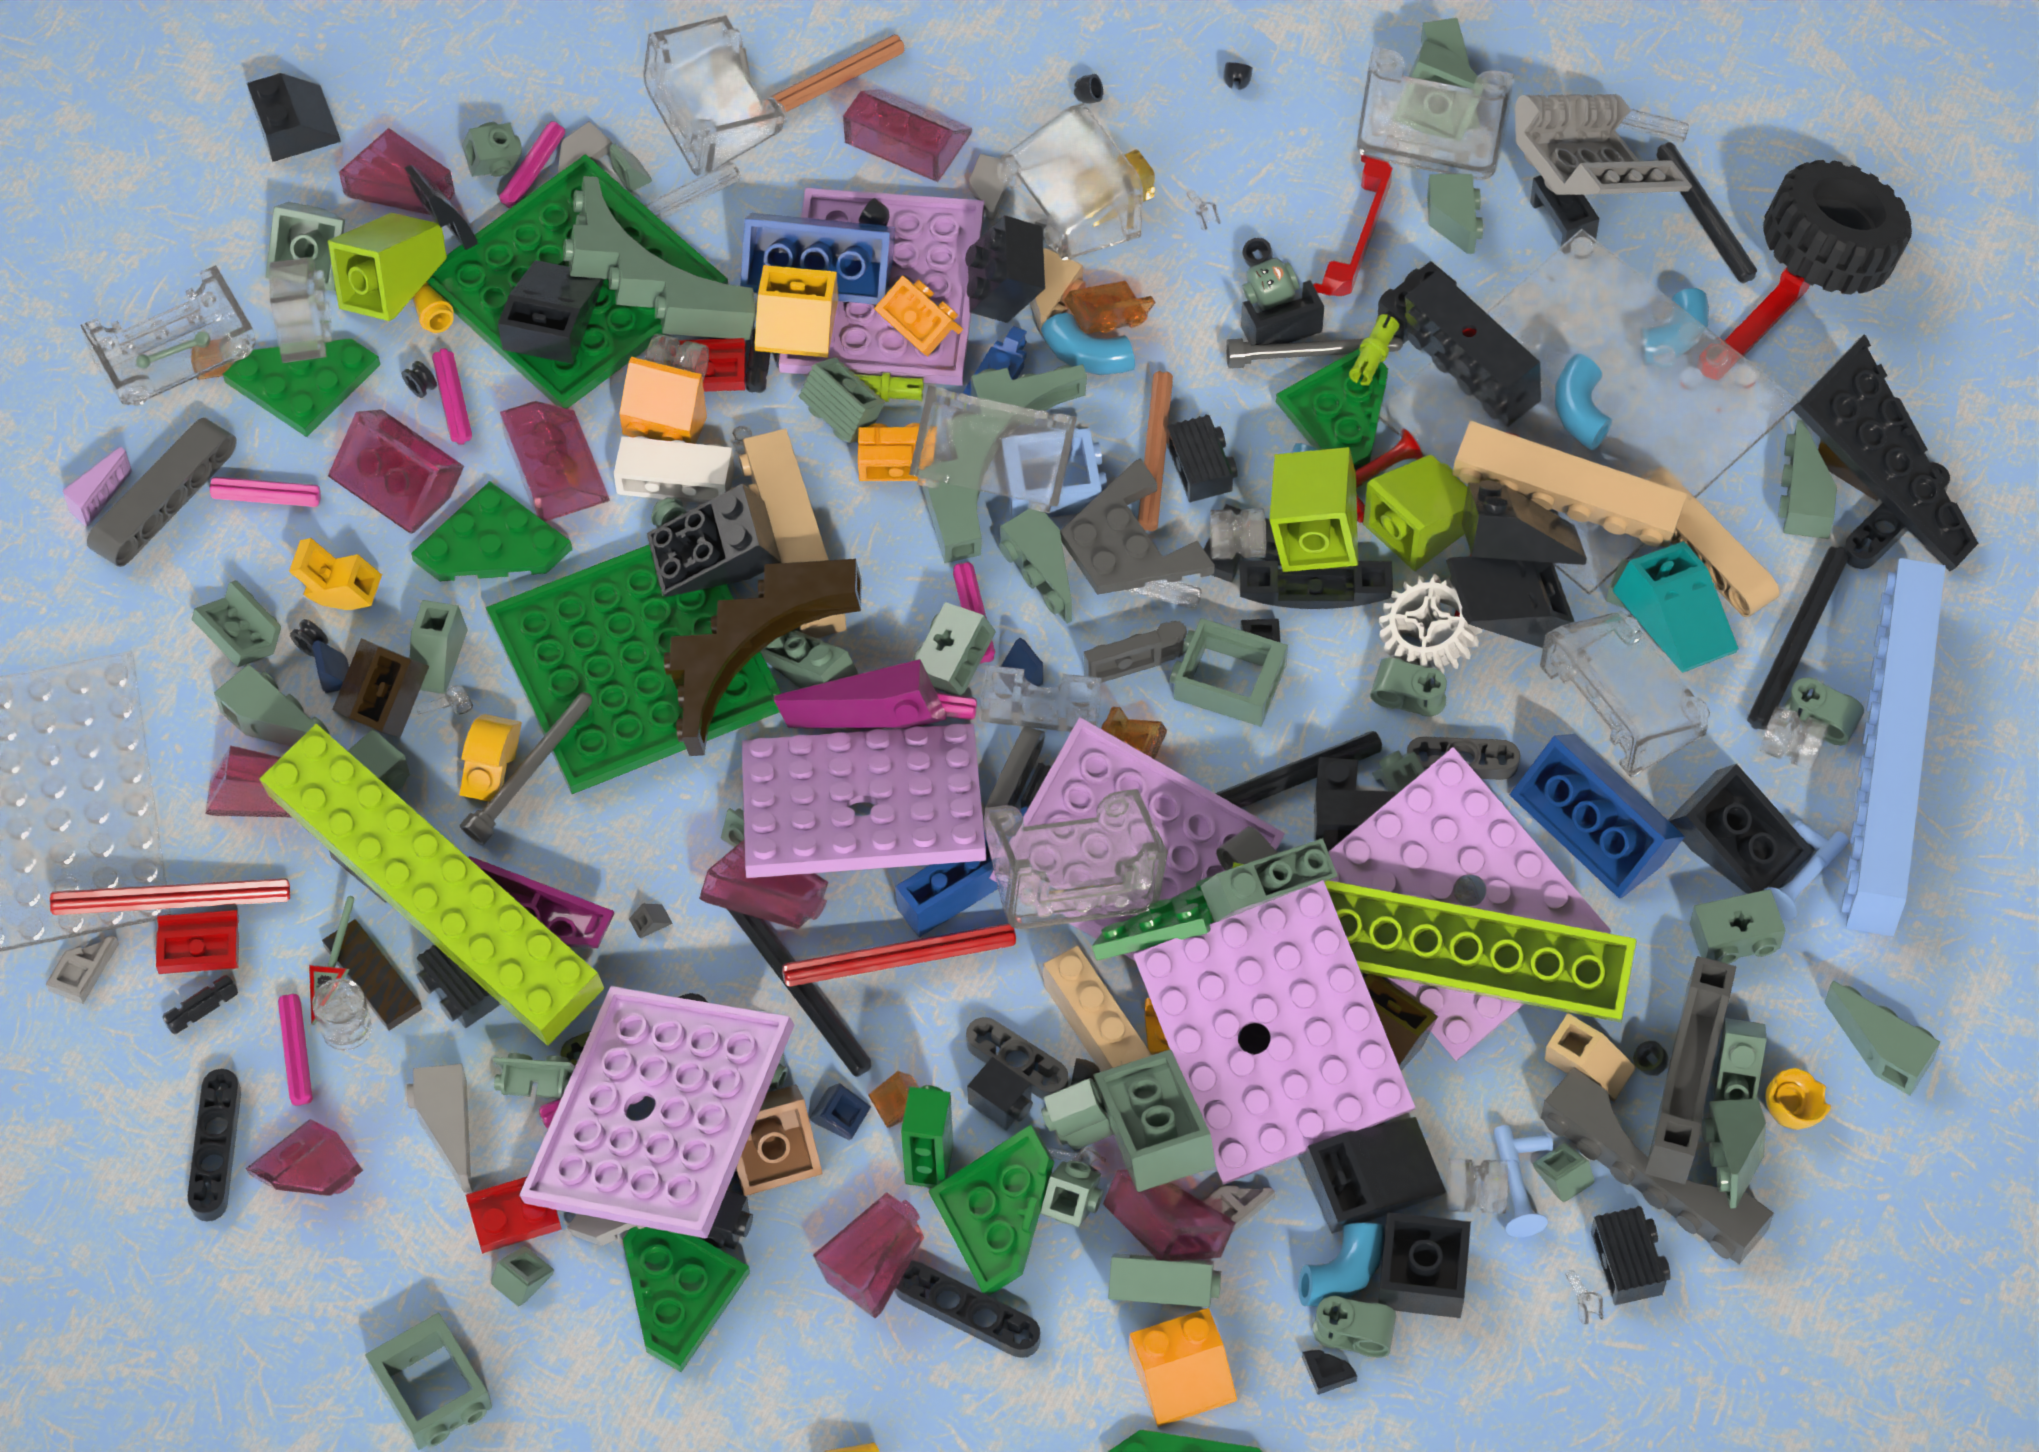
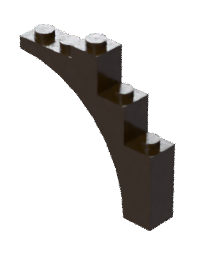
M856 559L765 564L764 579L758 580L759 598L718 600L717 615L711 617L712 634L671 637L670 652L664 653V668L666 675L672 676L676 689H678V702L680 708H683V718L677 719V738L679 742H684L689 756L705 755L708 729L717 704L732 679L754 655L775 639L804 624L832 615L861 611L862 578Z

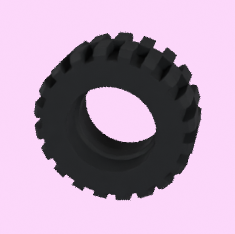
M1815 160L1811 163L1806 162L1789 171L1771 202L1763 222V231L1769 250H1774V257L1780 264L1784 263L1787 266V271L1794 276H1801L1805 279L1804 282L1812 286L1814 284L1822 286L1825 291L1834 292L1838 290L1841 291V294L1850 295L1856 291L1859 294L1865 293L1883 285L1891 276L1912 234L1909 211H1906L1905 203L1901 197L1894 195V190L1888 184L1883 185L1879 182L1877 176L1872 173L1868 175L1857 166H1845L1843 162L1834 160L1830 163H1826L1825 160Z

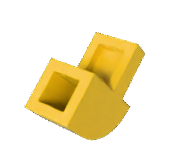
M312 538L300 540L289 570L292 575L306 585L303 593L305 597L322 606L343 610H355L372 606L382 574L360 555L355 554L336 559Z
M483 714L474 720L466 737L461 760H465L460 796L490 802L504 785L507 763L516 759L521 721Z

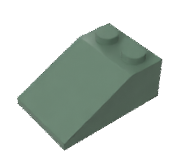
M1172 1050L1093 1074L1123 1161L1137 1193L1216 1167L1211 1133Z

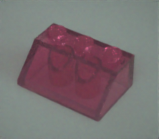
M881 89L860 91L843 115L845 143L936 182H939L972 134L971 127Z
M533 401L500 412L506 442L536 516L546 522L610 501L575 411Z
M380 409L358 411L355 413L328 477L411 534L415 533L450 499L464 465Z

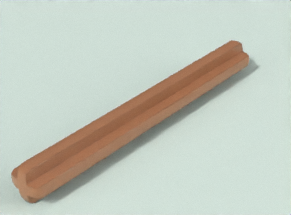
M894 34L751 106L748 109L749 116L756 126H760L903 54L905 51L904 43L897 34Z
M1157 371L1153 375L1144 464L1157 481V491L1140 499L1138 522L1143 529L1151 532L1158 528L1167 444V426L1169 424L1173 375L1170 372L1163 373L1161 371Z

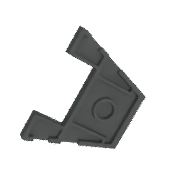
M1141 458L1134 461L1060 530L1063 545L1097 595L1145 587L1146 582L1166 579L1170 583L1182 581V576L1200 573V577L1214 574L1215 565L1198 540L1166 556H1162L1127 506L1157 491V481Z

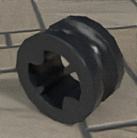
M415 361L412 364V370L405 369L401 373L407 387L419 398L426 396L427 389L434 390L437 387L433 374L420 361Z
M303 619L299 623V630L294 629L290 633L294 644L305 654L314 657L312 645H314L315 641L328 644V638L316 624L307 619Z

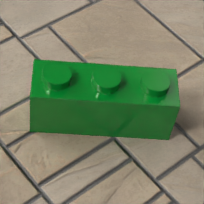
M924 1085L920 1088L909 1086L901 1129L905 1184L933 1188L948 1178L954 1146L951 1092L943 1091L936 1086Z

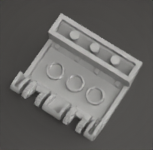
M1589 94L1551 95L1548 98L1543 95H1522L1516 101V144L1523 151L1526 161L1535 167L1544 178L1547 188L1556 195L1689 191L1692 187L1672 160H1638L1615 131L1631 111L1622 97L1617 94H1597L1594 97Z

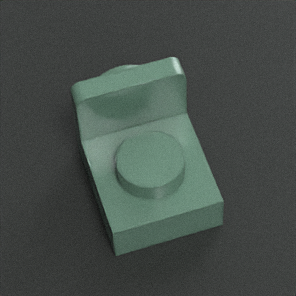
M1398 750L1378 761L1381 768L1373 772L1372 775L1375 780L1382 779L1387 790L1395 791L1396 796L1425 770L1415 752L1401 755Z

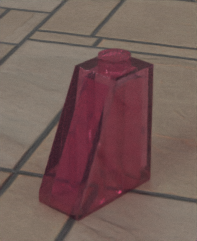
M390 128L384 131L339 171L343 193L347 197L427 215L430 214L416 197L404 167L412 165L426 174L449 201L455 194V189L449 169Z
M230 745L210 780L205 814L211 816L293 818L269 797L259 779L281 757Z
M743 840L707 870L699 899L705 903L799 929L810 918L815 920L823 912L827 903L824 895L829 882L815 873L746 878L745 841Z
M1117 1170L1103 1202V1205L1157 1260L1162 1261L1220 1258L1236 1225L1231 1218L1172 1182L1137 1193L1128 1170Z
M886 1192L813 1254L825 1281L873 1318L879 1316L924 1239V1235L917 1223L920 1216L907 1200L900 1202Z

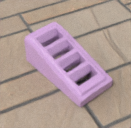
M121 446L62 491L69 511L86 527L97 517L132 472L126 451Z

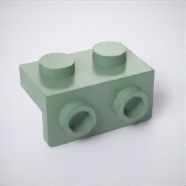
M237 580L229 582L225 598L194 608L191 619L237 667L273 655L281 631V626L277 620Z

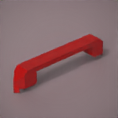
M1367 154L1361 155V162L1365 163L1362 171L1361 186L1365 190L1376 192L1352 260L1350 264L1334 260L1329 262L1322 284L1314 283L1313 285L1317 293L1329 296H1345L1352 293L1392 181L1393 168L1387 161L1379 157Z
M1786 267L1780 276L1779 285L1718 348L1710 345L1699 357L1697 371L1700 376L1720 382L1807 292L1810 284L1804 282L1805 279L1801 276L1791 274L1787 271Z

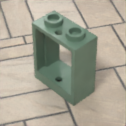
M1200 618L1196 630H1189L1185 638L1183 652L1186 654L1183 661H1176L1171 672L1170 683L1175 684L1174 699L1262 727L1287 665L1288 645ZM1205 649L1263 666L1250 698L1193 680Z
M1114 1253L1111 1257L1108 1299L1210 1307L1211 1298H1219L1221 1271L1213 1270L1214 1261Z
M439 1312L365 1354L370 1371L418 1451L426 1446L432 1447L442 1443L451 1431L463 1424L471 1425L478 1422L492 1408L486 1388ZM445 1347L471 1390L417 1421L391 1376L438 1349Z

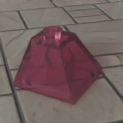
M312 1119L306 1121L245 1168L250 1176L275 1190L325 1196L346 1191L354 1184L355 1177L363 1171L338 1133Z

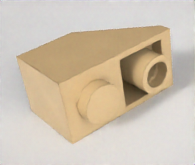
M1046 248L1043 249L1045 290L1030 302L1041 336H1043L1041 328L1045 321L1054 315L1068 313V307L1073 301L1077 302L1081 298L1086 286V282L1083 281L1082 264Z
M1567 1013L1546 1046L1545 1061L1567 1074L1575 1067L1604 1088L1608 1093L1609 1099L1615 1102L1636 1069V1066L1604 1034Z

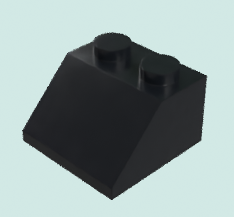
M283 73L247 83L253 110L272 162L341 142L320 85Z
M1316 790L1314 841L1323 838L1329 852L1395 796V791Z

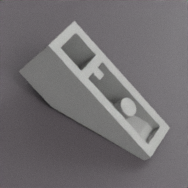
M462 1064L413 1068L414 1084H407L409 1109H416L421 1126L462 1191L472 1192L467 1080Z

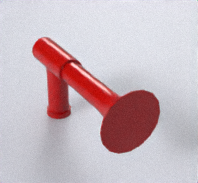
M1402 428V437L1395 447L1355 471L1356 488L1400 461L1423 458L1417 441L1408 430ZM1356 494L1357 521L1362 523L1364 521L1365 504Z

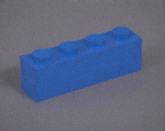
M1027 806L984 831L986 861L932 864L895 886L897 910L919 938L1002 887V885L989 879L1028 810Z

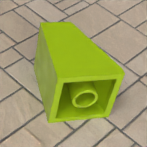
M395 213L386 214L328 240L339 309L386 321L396 318L447 258L442 227L440 228L436 222Z
M1350 447L1274 454L1269 520L1283 572L1358 566L1356 473Z
M1432 454L1375 477L1367 483L1363 525L1414 572L1465 534L1462 527V518L1467 486L1456 476L1452 475L1453 470L1449 465L1440 463Z

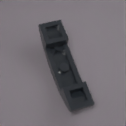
M1240 561L1239 563L1240 597L1262 604L1297 609H1335L1361 606L1392 598V561H1358V566H1353V569H1313L1283 572L1282 569H1278V561Z

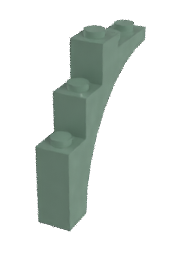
M583 177L581 191L575 190L573 211L578 212L579 215H577L576 224H573L571 239H565L563 245V261H569L570 276L609 279V289L615 290L616 305L655 308V318H661L662 334L728 339L745 338V340H750L756 315L753 288L723 284L695 276L666 263L648 252L630 237L612 216L602 197L598 177Z
M1083 364L1073 367L1064 365L1056 368L1054 371L1037 375L1028 373L1015 380H1011L1008 368L999 370L986 369L977 375L971 376V397L977 415H961L947 422L946 441L952 462L937 461L928 467L922 468V490L944 564L981 555L982 536L977 515V502L983 479L995 455L1001 449V440L1009 439L1033 417L1057 404L1085 396L1087 375Z

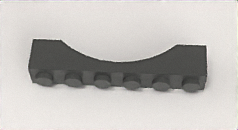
M1700 956L1696 958L1687 985L1644 1174L1686 1184L1696 1154L1709 1079L1737 966Z
M1575 1067L1545 1099L1541 1119L1551 1132L1558 1136L1564 1135L1577 1145L1578 1150L1590 1160H1598L1610 1169L1611 1174L1616 1180L1625 1185H1632L1643 1194L1645 1200L1657 1209L1663 1208L1674 1216L1678 1224L1685 1231L1691 1234L1697 1233L1708 1241L1711 1248L1719 1256L1726 1259L1731 1258L1737 1264H1740L1769 1230L1774 1212L1746 1192H1744L1738 1206L1730 1208L1726 1193L1719 1192L1718 1187L1699 1184L1687 1180L1684 1185L1644 1174L1648 1157L1633 1144L1621 1128L1612 1110L1607 1091Z

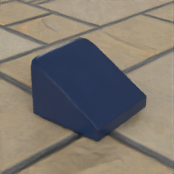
M1019 638L1015 641L1002 663L1000 674L1015 693L1022 697L1043 685V662L1027 642Z
M315 641L312 647L322 690L325 691V694L340 691L349 669L348 660L343 653L321 641Z
M839 1083L826 1090L809 1120L847 1140H851L871 1106Z

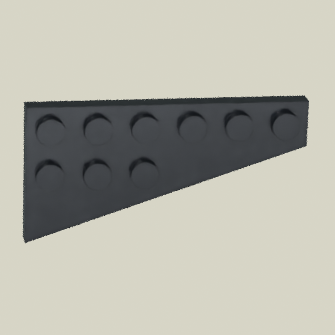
M1864 334L1857 339L1791 409L1943 565H1946L1945 568L1950 572L1979 543L1958 504L1951 502L1941 484L1945 481L1939 469L1934 470L1924 453L1928 450L1901 399L1894 397L1884 379L1888 375L1882 364L1877 365L1868 349L1871 344Z

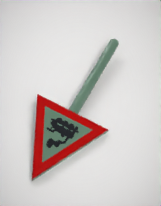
M348 896L346 899L327 967L309 965L312 1025L316 1024L349 972V969L335 967L354 904L353 896Z

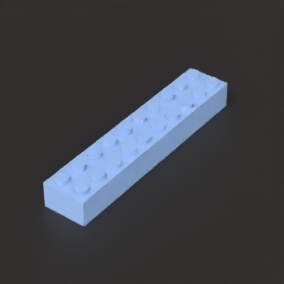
M1899 558L1895 572L1887 573L1885 589L1881 594L1878 609L1881 621L1877 626L1874 641L1877 653L1873 658L1870 673L1873 685L1872 689L1869 690L1866 705L1869 717L1868 721L1865 722L1862 744L1865 745L1864 754L1861 755L1858 769V777L1861 778L1860 788H1857L1854 801V811H1857L1856 821H1853L1849 841V844L1853 845L1852 853L1848 856L1845 878L1848 879L1847 889L1844 890L1841 904V912L1848 914L1846 929L1894 937L1907 899L1946 565Z

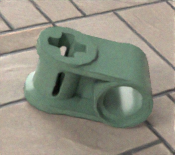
M1384 658L1380 662L1370 697L1375 703L1386 708H1396L1432 717L1441 713L1446 706L1445 691L1447 680L1445 675L1435 668L1407 663L1398 658ZM1431 678L1434 679V684H1431ZM1424 700H1428L1427 707L1424 706Z
M1809 677L1801 678L1793 684L1791 697L1785 704L1784 712L1787 719L1794 725L1822 737V739L1831 744L1842 746L1846 745L1864 714V707L1852 696L1842 694ZM1810 688L1813 689L1811 696L1808 695ZM1799 708L1803 709L1800 716L1797 714Z
M1330 1296L1324 1298L1318 1305L1316 1319L1313 1323V1335L1321 1345L1328 1348L1357 1352L1374 1358L1385 1357L1390 1354L1396 1312L1392 1308L1379 1303H1365L1339 1296ZM1335 1306L1338 1307L1337 1311H1333ZM1330 1319L1336 1320L1337 1325L1329 1323ZM1329 1332L1333 1333V1337H1329Z

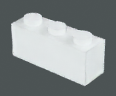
M621 436L614 469L616 492L619 495L658 499L678 498L681 501L705 503L731 489L735 470L733 450L731 447H724L719 444L701 445L686 443L681 440L662 441L652 440L643 436L634 438Z

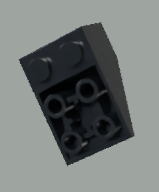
M535 260L509 294L498 322L502 349L573 364L605 279L570 276V267Z
M743 483L647 533L664 597L749 580L763 573L765 564L782 563L765 501Z
M1472 556L1452 557L1446 560L1451 574V584L1457 591L1462 606L1461 612L1468 625L1543 648L1576 624L1554 563Z
M1416 1117L1331 1137L1307 1146L1302 1156V1161L1331 1234L1342 1231L1344 1225L1364 1223L1387 1215V1212L1393 1213L1446 1194L1445 1187Z

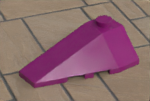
M921 659L774 696V701L788 728H911L946 720V712Z
M468 857L568 947L599 948L615 914L613 910L474 857Z

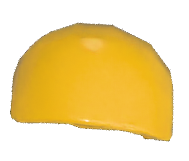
M1795 1067L1780 1071L1767 1086L1765 1098L1769 1113L1778 1124L1789 1129L1799 1130L1815 1126L1824 1119L1831 1109V1105L1827 1104L1825 1100L1826 1086L1815 1080L1807 1071Z

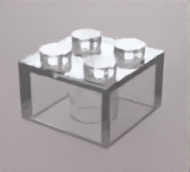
M314 257L270 262V303L282 363L327 357L326 343L333 342L330 325L332 323L329 301L326 302L324 293L326 292L323 270L316 271Z

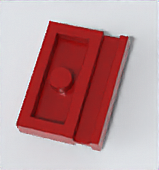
M745 338L671 340V367L702 374L704 392L745 390Z
M237 910L157 916L156 969L158 974L239 968V915Z
M527 1177L465 1195L482 1253L562 1230L556 1209L525 1204L519 1196Z

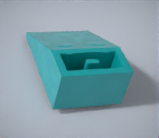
M1685 541L1628 562L1612 591L1682 673L1737 653L1738 645L1709 570Z

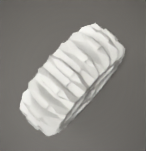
M1434 573L1430 582L1426 583L1424 578L1419 575L1417 579L1418 584L1412 587L1410 583L1404 581L1403 587L1405 591L1402 594L1392 591L1391 597L1395 603H1384L1383 610L1386 615L1379 617V624L1383 628L1379 635L1382 642L1385 643L1386 653L1394 656L1393 658L1404 660L1407 663L1436 668L1443 674L1445 672L1444 666L1447 664H1451L1453 668L1458 669L1459 663L1457 659L1462 657L1470 660L1471 653L1467 647H1478L1479 640L1476 635L1482 634L1483 629L1468 625L1461 612L1462 606L1457 591L1451 584L1450 576L1441 583L1439 576ZM1440 603L1455 608L1460 612V617H1452L1450 613L1442 612ZM1402 633H1409L1411 637L1419 638L1422 647L1406 642L1402 638Z

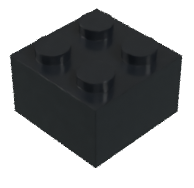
M1004 215L977 242L968 248L965 263L968 266L966 292L969 297L970 313L1008 323L1045 290L1042 226Z
M1387 1212L1378 1303L1386 1305L1394 1311L1461 1318L1465 1299L1471 1222Z

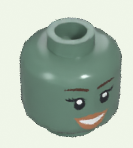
M1278 258L1269 259L1249 268L1246 275L1248 283L1242 285L1247 301L1250 300L1251 304L1257 303L1258 307L1263 311L1293 301L1295 290L1299 289L1296 275L1290 263H1283Z

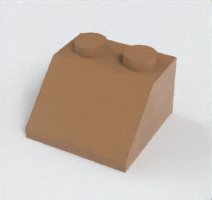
M797 1084L767 1092L735 1169L743 1196L823 1174L805 1101Z

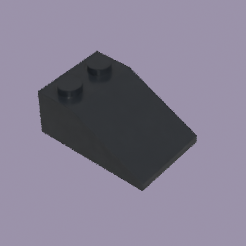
M1484 480L1480 483H1468L1462 527L1472 557L1586 565L1587 557L1575 525L1496 481Z
M1737 763L1716 770L1668 819L1685 836L1682 841L1693 853L1746 894L1764 891L1768 887L1778 889L1814 852Z

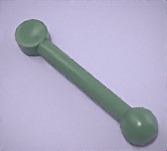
M199 332L195 335V339L149 356L145 354L139 355L136 359V365L139 368L145 369L149 367L151 362L195 346L205 348L210 344V337L206 332Z

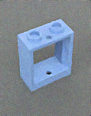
M1090 428L1001 440L1002 465L1012 519L1036 504L1049 517L1079 514L1107 487L1106 474L1098 473L1097 465L1102 464L1100 443H1093ZM1083 455L1088 484L1025 491L1021 463Z

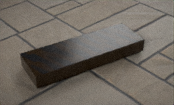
M354 919L349 922L337 964L340 968L349 969L346 975L386 1029L390 1031L421 1011V1003L357 920ZM337 931L322 940L323 946L330 955Z

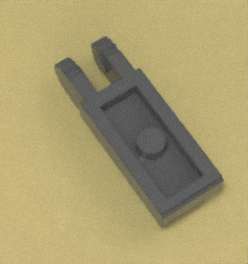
M1176 620L1170 623L1165 622L1160 624L1157 631L1135 634L1127 639L1107 645H1098L1093 649L1084 651V676L1088 684L1093 686L1159 666L1161 663L1174 660L1176 657L1180 658L1185 653L1183 652V645L1185 642L1184 638L1187 635L1186 626H1184V623L1177 622Z

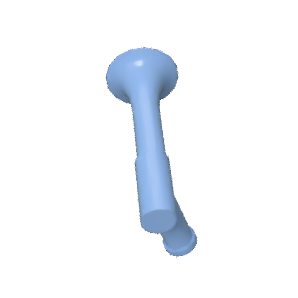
M1800 819L1792 826L1807 844L1818 851L1786 886L1781 889L1774 887L1764 889H1771L1781 919L1788 921L1795 919L1797 916L1795 901L1798 895L1849 844V839L1844 833L1837 831L1829 839H1826L1805 825Z
M1501 1125L1494 1129V1136L1502 1167L1505 1169L1514 1207V1217L1505 1227L1506 1233L1513 1237L1532 1236L1545 1229L1548 1220L1544 1215L1535 1214L1530 1206L1519 1166L1518 1153L1552 1151V1136L1550 1133H1545V1135L1514 1138L1511 1126Z

